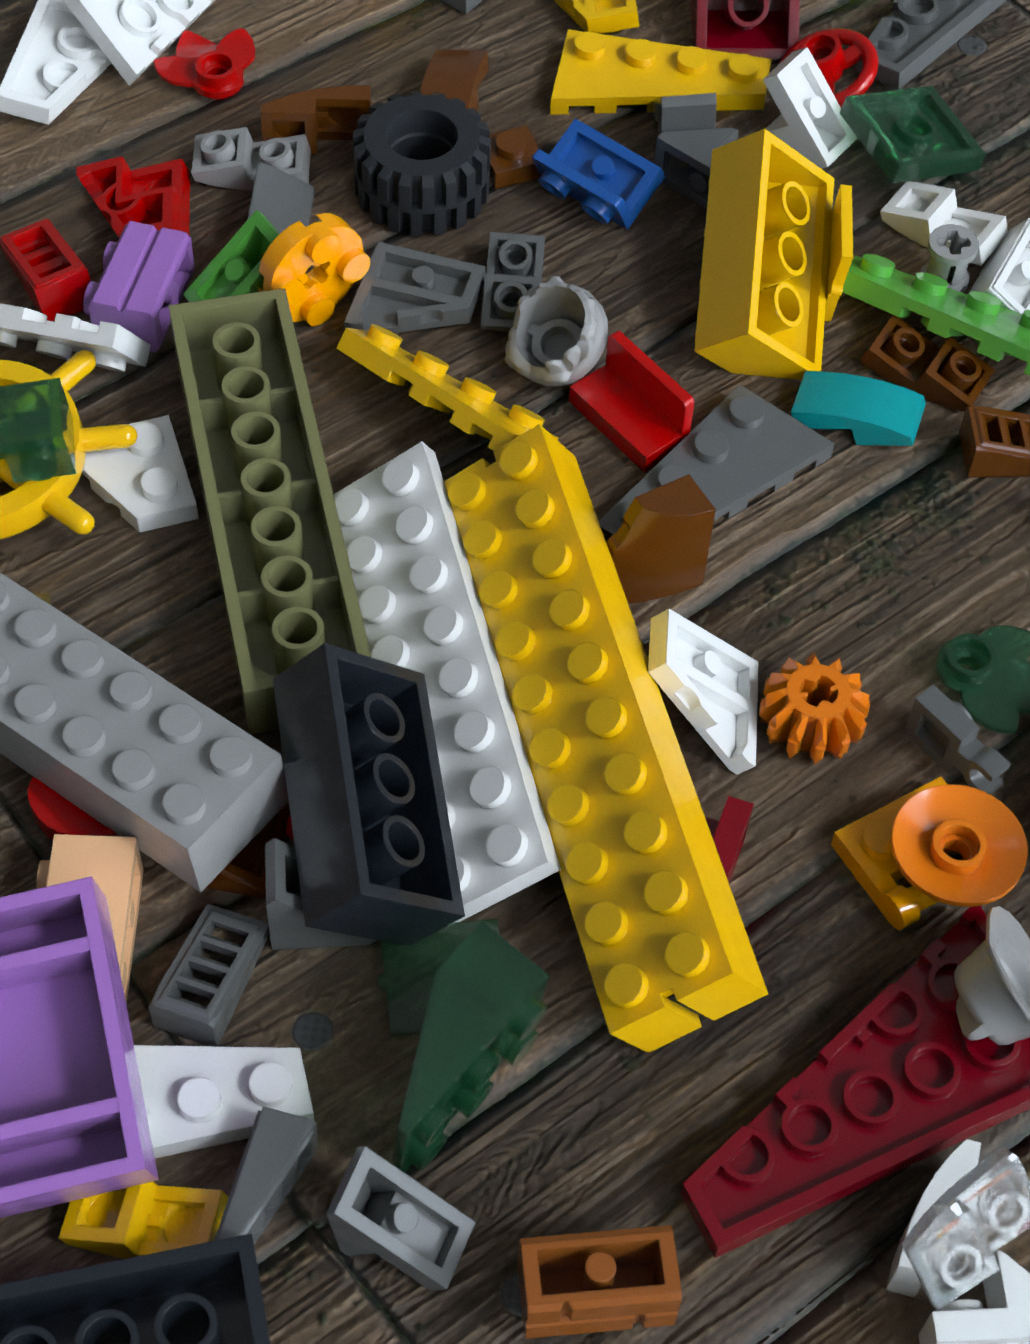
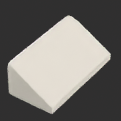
M1030 218L1008 231V235L990 255L970 292L981 291L991 294L1002 301V307L1022 314L1024 310H1030Z

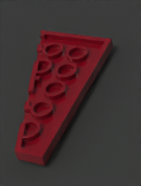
M981 906L969 907L961 915L957 924L940 940L937 938L902 977L894 984L890 983L819 1052L816 1060L796 1079L793 1077L775 1094L774 1100L746 1127L742 1126L683 1183L680 1195L715 1258L1030 1109V1037L1008 1045H998L988 1037L971 1041L963 1035L956 1013V1003L960 995L955 986L954 971L966 957L986 940L987 915Z

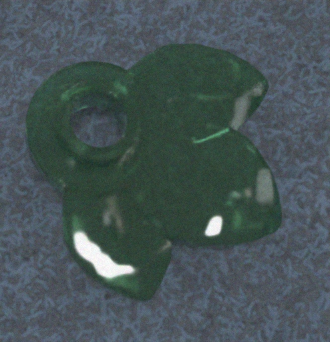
M998 625L990 627L981 635L971 633L958 635L941 647L935 664L937 674L947 687L960 693L963 706L975 722L998 733L1013 734L1019 725V713H1030V662L1027 660L1030 657V631L1009 625ZM961 665L970 666V667L973 668L974 670L966 669V668L962 667Z

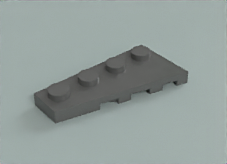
M894 0L892 13L889 17L881 19L868 38L878 54L879 65L874 80L894 89H901L1006 0ZM863 60L857 62L856 72H861Z
M739 385L599 520L605 541L607 543L608 539L622 526L623 516L636 496L690 474L715 507L714 521L723 515L729 519L746 509L748 501L765 490L771 488L775 492L792 482L794 474L810 464L817 467L831 459L834 443L747 388Z

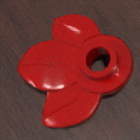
M244 28L230 32L218 44L185 30L176 46V56L155 59L154 67L162 80L176 86L192 87L204 97L220 100L234 95L242 88L244 84L243 71L255 60L256 49L252 37Z

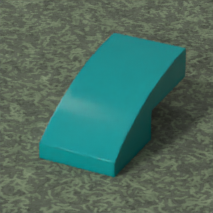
M805 371L791 410V415L811 429H852L856 445L913 446L926 402L924 395L889 382L846 373Z

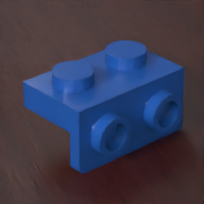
M576 118L550 154L537 149L531 157L541 175L538 181L548 192L560 199H565L567 195H570L582 202V209L596 221L607 225L612 220L627 230L665 178L661 167Z

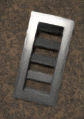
M207 903L161 980L148 1007L153 1027L209 1046H219L270 934L269 924ZM218 927L246 936L247 938L241 946L214 937L212 934L215 928ZM205 949H209L235 959L230 966L202 955ZM195 970L222 978L223 981L220 986L193 978ZM188 991L212 1000L208 1007L182 998L185 992Z
M264 1106L261 1111L258 1110L214 1241L252 1233L254 1245L256 1244L315 1155L318 1147L317 1123L314 1120Z

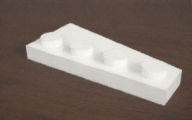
M64 0L129 86L215 1Z
M134 1045L155 1159L248 1139L258 1110L261 1111L263 1106L314 1120L300 1048Z

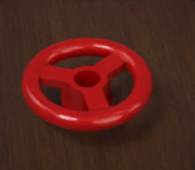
M843 28L825 29L802 38L786 52L780 61L781 63L792 52L808 47L841 108L858 100L869 89L877 75L879 65L878 54L872 42L859 32ZM842 45L850 46L844 51L842 49ZM863 60L862 70L858 78L846 89L835 94V82L840 79L843 70Z

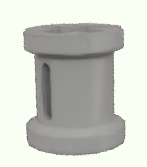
M941 225L935 228L929 236L927 248L930 258L929 262L922 266L920 272L934 274L946 281L949 275V277H952V280L947 288L964 292L969 284L967 267L977 256L979 241L971 230L961 225ZM948 240L951 241L949 248L945 247Z

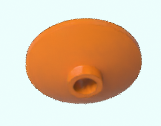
M947 784L930 787L918 792L901 807L891 831L893 857L903 876L924 895L948 905L959 907L981 906L1002 898L1018 883L1027 862L1028 847L1026 836L1013 812L994 796L969 786ZM944 852H958L963 856L964 861L953 859Z

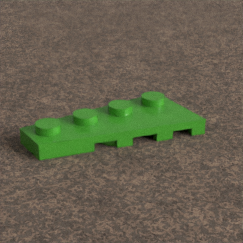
M864 254L863 257L855 256L853 258L843 285V293L897 317H909L912 311L922 315L921 323L927 327L926 330L944 338L951 336L959 337L965 334L974 338L975 342L979 345L977 353L995 361L1003 360L1004 355L1014 356L1027 362L1024 373L1030 376V310H1024L1022 314L1002 307V301L991 294L971 291L967 295L947 288L948 282L934 274L919 272L913 276L894 269V262L879 255Z

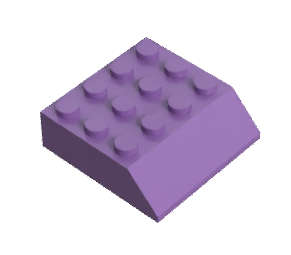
M91 876L0 897V1218L159 1180L106 896Z

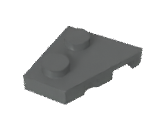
M378 242L370 259L369 270L362 278L346 316L344 327L345 329L347 327L368 331L371 324H375L393 333L470 323L485 283V266Z

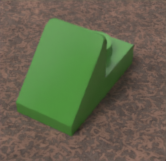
M256 210L183 295L189 302L256 293L258 292V287L263 289L264 277L258 272L260 262L270 244L280 233L263 213Z

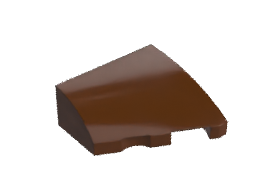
M690 474L636 496L623 516L622 526L607 541V546L628 604L664 598L703 584L716 509Z

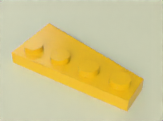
M371 324L368 331L346 327L336 348L390 383L404 386L406 380L412 383L408 392L410 397L424 406L445 413H451L453 410L454 413L449 422L467 434L474 435L476 433L491 439L488 448L493 451L538 424L542 426L545 421L538 414L519 405L513 404L511 410L493 401L497 392L479 381L465 377L462 383L446 374L449 365L443 360L419 350L414 356L400 348L403 339L381 326Z

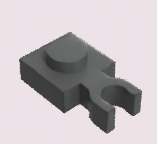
M934 684L915 698L904 733L949 775L958 769L970 787L992 794L1003 784V780L999 776L1008 770L1011 765L999 752L985 746L976 738L980 727L972 720L967 709L959 702L950 700Z

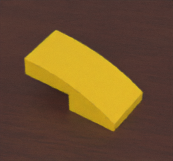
M153 1181L70 1201L59 1239L71 1246L123 1259L211 1242L215 1240L229 1197L223 1190L156 1185Z

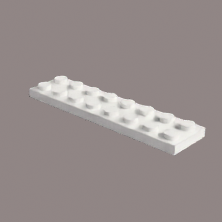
M420 442L333 495L371 657L425 674L465 912L463 918L446 926L449 928L560 871L561 868L435 452L425 443Z

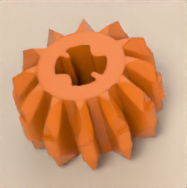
M814 652L806 659L805 666L788 657L785 664L782 665L780 673H771L770 677L767 678L763 690L765 698L761 700L759 708L760 722L768 725L766 734L768 735L769 743L787 742L786 751L789 759L798 754L800 750L809 752L815 765L823 759L825 751L841 759L847 753L850 743L857 744L858 740L863 737L867 725L865 718H867L870 709L869 694L860 691L862 686L860 673H841L840 657L829 666L820 664Z

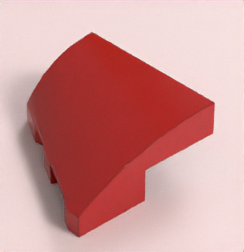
M123 156L76 167L77 177L118 238H120L129 221L153 225L158 231L163 227L187 232L190 237V171L182 158L135 170L129 168Z

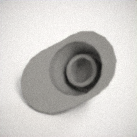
M1000 906L989 909L987 916L986 940L966 957L954 971L955 986L960 995L956 1003V1013L962 1033L967 1039L972 1041L988 1037L998 1045H1008L1030 1037V939L1020 923L1009 911Z

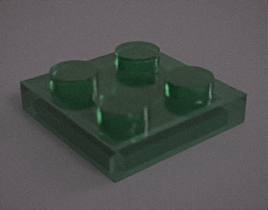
M933 86L846 96L840 111V115L892 183L978 171L986 156L983 149Z

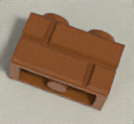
M671 1225L520 1238L517 1268L525 1339L632 1329L634 1323H640L643 1328L675 1325L682 1302V1290Z

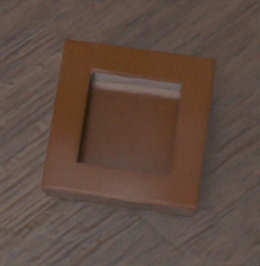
M527 125L489 134L491 139L490 180L495 189L540 178L541 175L531 159L539 147Z

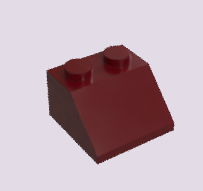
M691 0L692 33L695 47L782 60L786 52L799 41L800 0Z

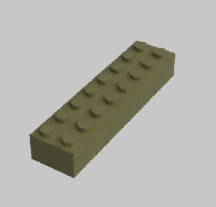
M285 288L168 305L175 355L249 734L279 729L273 678L322 644L326 643L371 657Z

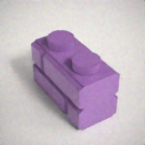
M129 221L118 242L110 241L106 246L103 256V274L99 282L91 281L86 288L83 308L84 313L90 316L91 323L97 326L100 325V321L119 324L151 345L149 352L156 353L160 349L171 324L168 305L180 304L183 293L195 270L191 237L188 236L187 232L163 227L158 231L153 225Z

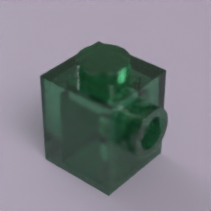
M60 378L0 386V460L6 459L15 483L31 480L44 481L52 477L76 474L73 416Z

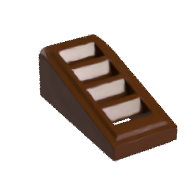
M967 406L959 429L967 477L1030 476V415L991 407ZM1011 442H1019L1020 446L1012 445Z

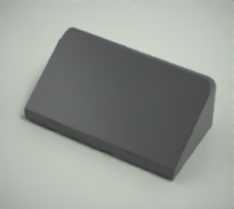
M258 162L248 219L258 210L266 216L279 233L299 220L307 227L310 225L315 194L314 186L269 164Z

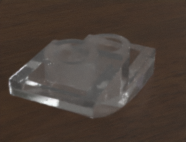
M1002 1147L979 1163L951 1186L923 1214L901 1245L931 1305L937 1310H940L1000 1270L993 1252L1030 1228V1181L1019 1158L1005 1147Z

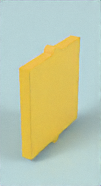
M843 184L840 185L832 209L825 321L831 322L839 297L842 295L843 285L853 260L852 186Z

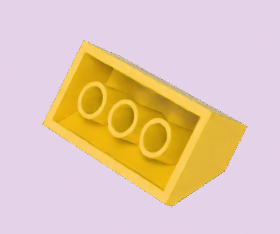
M765 128L712 150L694 351L733 374L802 380L805 371H821L834 178Z

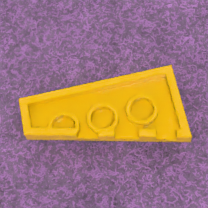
M568 29L551 96L550 115L569 114V106H593L594 114L616 113L617 105H646L648 113L652 112V101L657 98L716 93V111L763 110L767 91L763 79L770 73L772 59L755 57L749 54L701 49L695 46L686 47L652 42L646 39H631Z

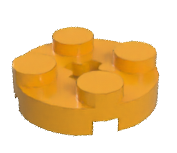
M331 213L316 214L321 221L314 222L307 227L300 220L288 226L274 239L261 259L258 272L264 277L263 289L258 287V292L285 288L293 322L305 320L310 326H318L325 323L332 316L335 305L346 296L354 283L362 279L369 270L370 258L363 251L360 236L341 217ZM313 265V269L306 273L307 269Z

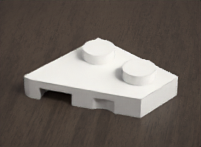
M169 415L129 424L136 429L138 434L136 443L131 447L86 452L82 474L89 479L91 489L105 502L116 505L120 509L121 516L139 533L199 519L197 504Z
M667 609L652 617L648 673L731 772L738 775L755 767L759 662L671 609Z

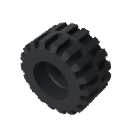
M421 91L410 92V95L403 97L396 94L387 97V103L377 102L369 107V114L361 115L357 121V129L353 132L355 196H358V204L363 211H370V219L378 225L385 222L388 223V230L400 233L402 230L411 231L412 236H422V232H433L434 235L445 234L446 228L453 227L457 230L466 225V218L475 219L481 212V205L487 202L490 186V130L486 122H481V114L474 108L465 109L464 101L456 97L449 100L445 98V94L433 92L432 95H424Z

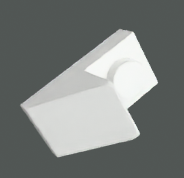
M808 47L792 52L763 79L781 112V115L766 130L819 168L829 167L857 139Z
M994 1251L982 1272L988 1309H983L982 1302L973 1299L946 1302L940 1305L937 1311H932L918 1335L919 1343L1030 1344V1273L1002 1251Z

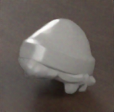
M551 276L547 283H539L537 288L529 289L526 295L518 300L514 324L508 333L509 340L505 347L506 364L510 368L515 369L517 373L544 386H566L578 381L598 362L607 342L608 319L602 305L588 290L577 285L564 283L559 276Z

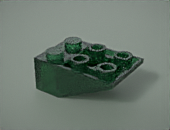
M484 922L469 935L435 972L391 1161L392 1165L404 1173L412 1164L421 1171L435 1158L448 1139V1136L443 1132L458 1112H461L468 1118L480 1107L494 1087V1083L489 1079L504 1060L511 1066H515L525 1056L539 1036V1033L534 1028L548 1008L541 1001L549 975Z

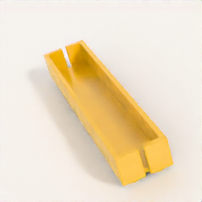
M538 424L495 450L493 453L496 462L489 464L482 458L444 481L560 864L561 870L559 874L609 1033L650 1053L702 1027L698 1014L667 997L675 994L678 1002L715 1021L768 995V991L658 685L648 673L649 660L576 457L545 428Z

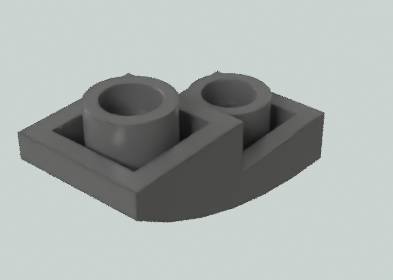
M490 232L481 330L509 332L513 327L518 300L520 297L525 296L529 289L537 288V285L542 283L545 236Z

